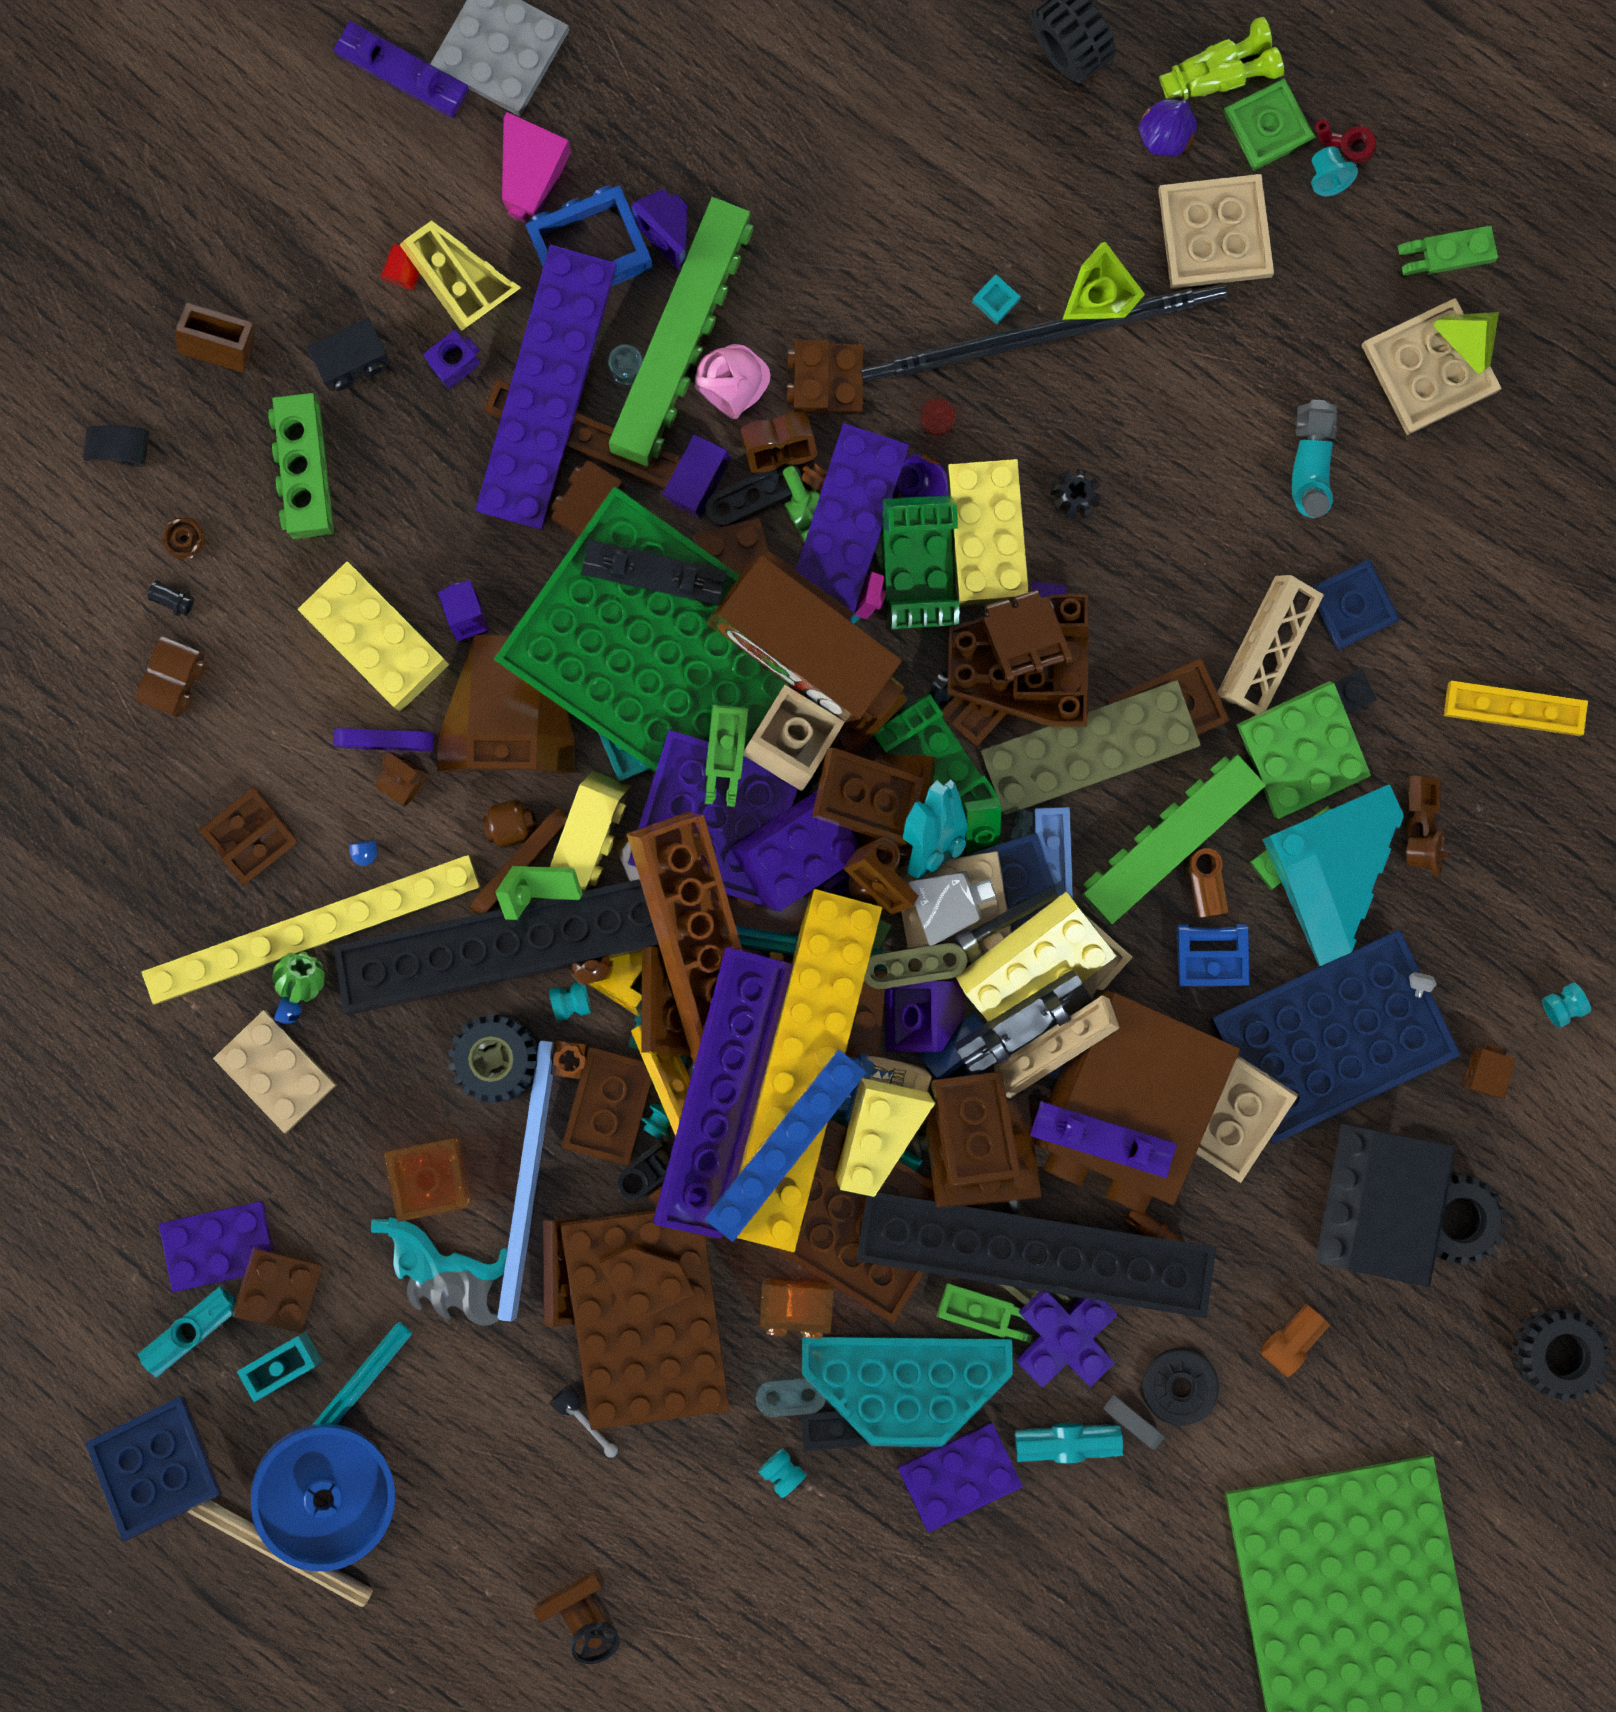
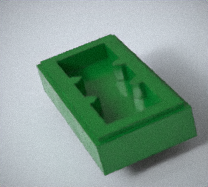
M999 798L965 803L964 813L968 824L965 835L966 846L963 850L965 855L1000 845L1002 806Z

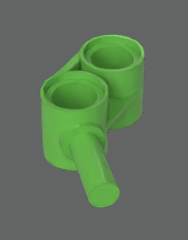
M791 466L783 471V475L793 496L791 501L785 503L784 506L795 528L800 532L803 543H805L820 495L815 488L810 491L805 490L796 468Z

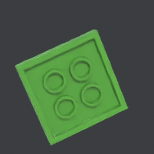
M1331 681L1236 724L1255 772L1266 785L1263 791L1271 811L1277 819L1371 776L1336 686Z

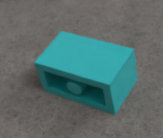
M307 1331L238 1370L237 1373L253 1402H256L316 1367L323 1360Z

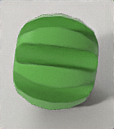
M299 951L298 954L288 953L284 955L273 970L272 979L273 983H275L276 992L281 997H289V1002L299 1003L300 1000L308 1002L314 999L323 988L325 981V972L322 970L321 962L316 957H309L308 953Z

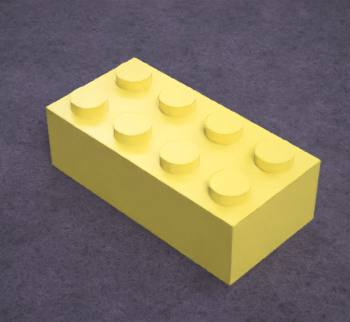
M1018 460L949 464L946 473L949 495L957 503L958 529H952V548L956 597L959 601V607L985 606L1009 599L1010 604L1014 603L1015 596L1028 593Z
M348 561L298 608L305 618L399 712L449 665Z
M1066 891L965 968L956 979L965 995L989 1022L1074 969L1081 982H1084L1113 960L1116 955Z

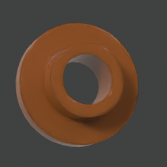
M815 463L811 469L805 465L802 469L805 472L801 479L821 492L827 471Z

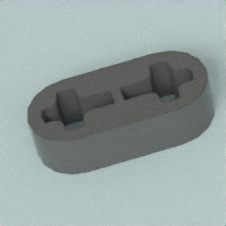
M1113 1395L1103 1407L1108 1414L1154 1451L1164 1440L1165 1436L1117 1396Z

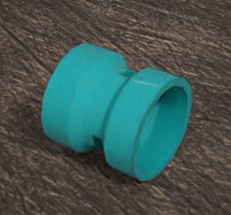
M574 982L571 984L570 989H563L560 986L549 989L550 1000L557 1022L567 1020L574 1012L580 1016L591 1013L585 984L580 985L578 982Z
M1575 982L1563 987V991L1559 995L1551 993L1542 998L1544 1010L1557 1028L1568 1025L1571 1017H1583L1591 1013V1006L1585 993Z
M781 1448L771 1456L758 1470V1473L764 1480H770L774 1484V1491L780 1498H784L792 1492L807 1476L800 1466L793 1465L790 1461V1454L784 1448Z

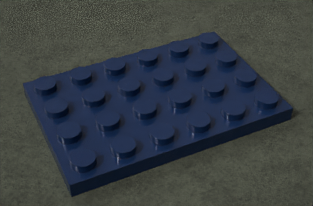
M1400 930L1391 932L1353 950L1352 953L1319 966L1211 1017V1021L1220 1039L1240 1049L1237 1058L1240 1056L1298 1094L1297 1099L1270 1138V1144H1275L1461 1056L1431 993L1423 991L1422 997L1419 998L1415 996L1416 989L1410 987L1409 975L1414 972H1421Z

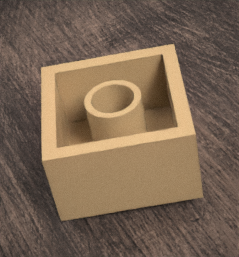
M784 685L745 748L744 756L802 791L825 756L826 750L831 746L845 721Z

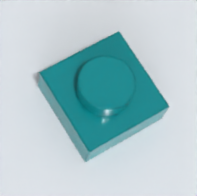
M995 274L972 299V303L997 325L1020 301L1021 296Z

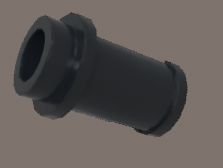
M155 580L151 584L147 593L149 601L156 602L173 610V614L176 616L181 614L187 616L192 610L195 601L194 597L190 596L189 591L183 590L181 592L161 583L159 580Z

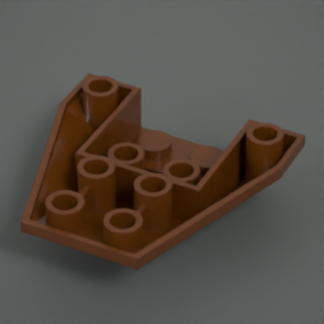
M1053 594L1044 597L1049 598L1073 661L1064 664L1062 661L1044 667L1043 672L1035 673L1031 671L1015 676L1014 681L1008 683L1004 680L983 628L982 621L984 617L950 627L948 695L1050 727H1087L1089 681L1088 594Z
M474 635L438 736L437 772L538 770L540 773L575 774L576 738L567 710L493 660L510 635Z

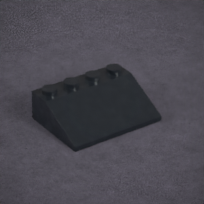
M1341 1124L1315 1263L1430 1287L1456 1147Z

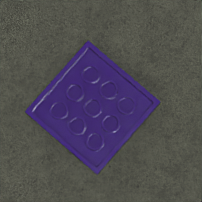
M668 730L638 829L688 811L704 815L726 894L762 905L758 894L731 847L790 809L793 805L797 788L743 756L741 779H738L735 807L727 806L726 802L729 778L717 776L715 785L716 798L713 804H705L708 777L705 775L709 742ZM631 851L627 864L636 867Z

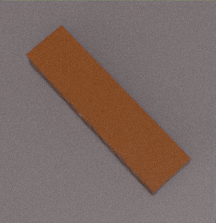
M688 811L627 833V837L693 1064L695 1065L725 948L730 947L742 951V947L704 815Z

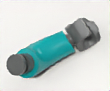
M1312 399L1311 403L1298 406L1296 416V436L1308 437V440L1299 441L1292 473V499L1298 511L1310 518L1323 516L1329 511L1333 503V493L1330 489V463L1333 442L1325 441V438L1336 439L1337 407L1334 404L1326 403V400Z

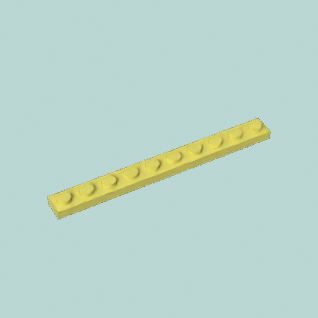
M467 855L142 971V975L152 1004H159L279 961L281 957L288 953L298 954L299 951L310 950L480 889L481 886L471 858Z

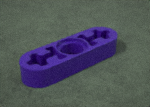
M337 728L334 729L333 747L344 749L432 752L434 733L421 731Z

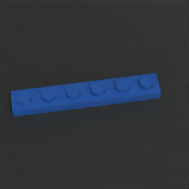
M837 1050L705 1216L704 1220L733 1242L867 1072L840 1050Z

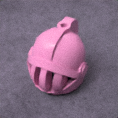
M732 344L725 348L716 349L701 359L697 367L694 387L724 415L732 419H738L743 411L760 399L769 385L771 374L766 363L749 348L740 344Z

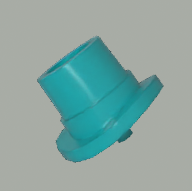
M1337 147L1324 148L1318 151L1312 158L1316 175L1313 177L1311 185L1313 191L1318 195L1325 197L1336 195L1348 188L1356 179L1358 174L1356 164L1346 162Z

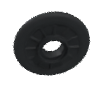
M1186 1348L1170 1349L1155 1357L1147 1367L1142 1384L1143 1396L1148 1408L1160 1420L1178 1426L1194 1424L1205 1418L1215 1406L1219 1394L1218 1376L1209 1360L1200 1353ZM1184 1377L1190 1382V1390L1186 1395L1178 1397L1172 1393L1171 1385L1176 1378Z

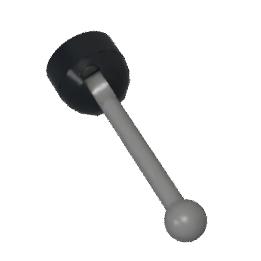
M570 1384L552 1398L549 1404L555 1411L566 1416L574 1414L604 1447V1453L607 1457L612 1458L617 1455L618 1448L615 1444L609 1443L598 1430H591L590 1421L579 1410L580 1396Z

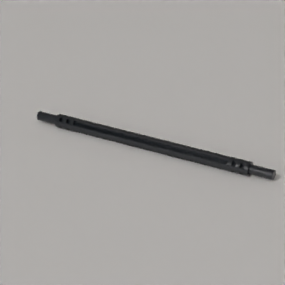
M1224 283L1194 291L1191 288L1140 300L1124 318L1058 319L926 351H919L913 354H906L900 357H893L891 362L860 370L863 382L896 375L899 378L930 369L1195 308V304L1227 297V290Z

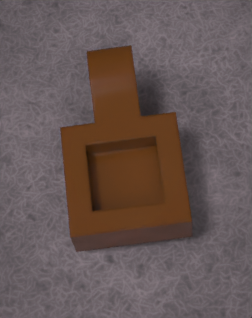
M1426 776L1409 777V788L1407 791L1409 811H1413L1415 814L1407 823L1406 831L1408 836L1419 837L1421 825H1423V836L1435 835L1437 827L1434 813H1440V778Z

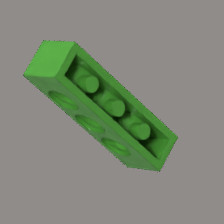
M314 393L272 398L273 409H269L268 415L271 429H276L277 442L272 443V452L275 463L280 465L281 476H276V488L278 496H283L284 509L279 511L282 530H287V533L293 539L334 535L320 401ZM294 427H304V433L300 439L289 440V433ZM299 460H307L308 466L306 470L301 474H294L292 470L293 465ZM301 494H311L309 505L304 508L296 506V500Z

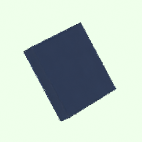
M1370 559L1312 586L1313 589L1324 595L1316 611L1336 651L1400 620Z

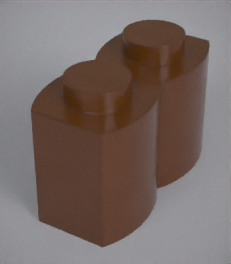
M790 412L777 417L773 421L758 420L740 428L743 448L750 471L753 473L769 472L781 467L783 464H802L817 456L814 435L805 412Z
M161 636L151 656L148 669L139 684L135 700L176 717H179L182 712L186 713L193 701V693H190L195 680H201L207 667V662L204 661L205 654Z

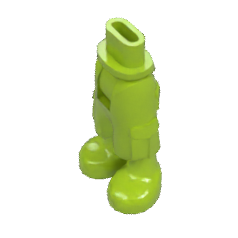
M1259 17L1251 23L1250 35L1245 40L1235 44L1230 39L1211 45L1204 52L1180 63L1179 67L1178 65L1173 66L1172 72L1159 76V80L1166 99L1182 97L1183 100H1187L1189 95L1190 97H1204L1217 91L1227 92L1245 86L1246 78L1265 76L1270 79L1279 78L1284 75V65L1277 47L1272 48V36L1265 17ZM1260 55L1257 59L1244 64L1240 60L1249 56Z

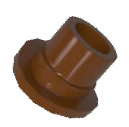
M1437 830L1434 836L1410 837L1407 846V865L1432 870L1435 878H1441L1442 857L1449 858V851L1443 850L1445 830Z

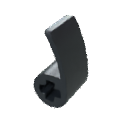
M131 426L88 427L83 459L85 461L111 460L121 465L144 467L149 431Z

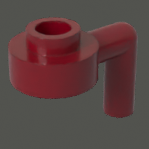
M1320 120L1316 123L1315 128L1320 143L1341 148L1344 157L1349 162L1361 164L1373 157L1376 151V140L1370 129L1356 126L1347 130L1343 135L1331 132L1329 123L1326 120ZM1357 143L1365 144V149L1361 152H1355L1353 147Z

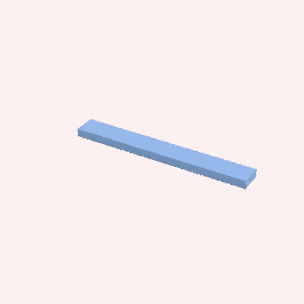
M552 1041L539 1042L536 1058L537 1065L533 1078L497 1317L499 1320L509 1322L517 1318L553 1080L551 1069L555 1042Z

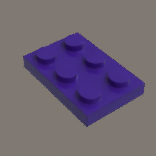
M264 1201L159 1223L172 1292L244 1277L253 1247L274 1252Z
M992 1421L947 1442L943 1447H936L897 1466L928 1533L1023 1487Z

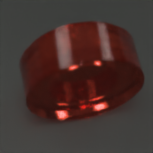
M937 398L928 401L921 412V423L924 429L931 434L941 435L948 432L955 421V410L944 399Z

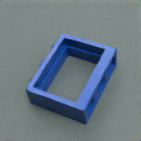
M620 185L614 188L612 186L602 187L594 192V196L582 201L581 199L570 200L562 206L563 209L553 213L541 212L533 216L531 222L525 224L541 265L544 267L548 251L542 239L543 235L617 206L635 252L611 261L617 264L612 286L653 270L651 257Z

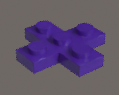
M1039 1291L1018 1311L1040 1334V1337L1016 1361L1042 1388L1066 1364L1089 1387L1115 1364L1093 1340L1118 1315L1106 1302L1079 1298L1065 1311L1048 1292Z

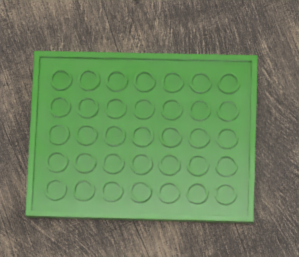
M1432 1455L1225 1492L1266 1712H1483L1437 1472Z

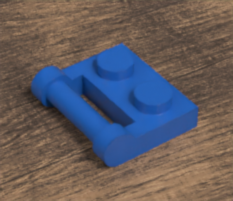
M1236 923L1235 927H1189L1188 924H1177L1178 986L1249 985L1247 923ZM1190 941H1235L1236 951H1190Z

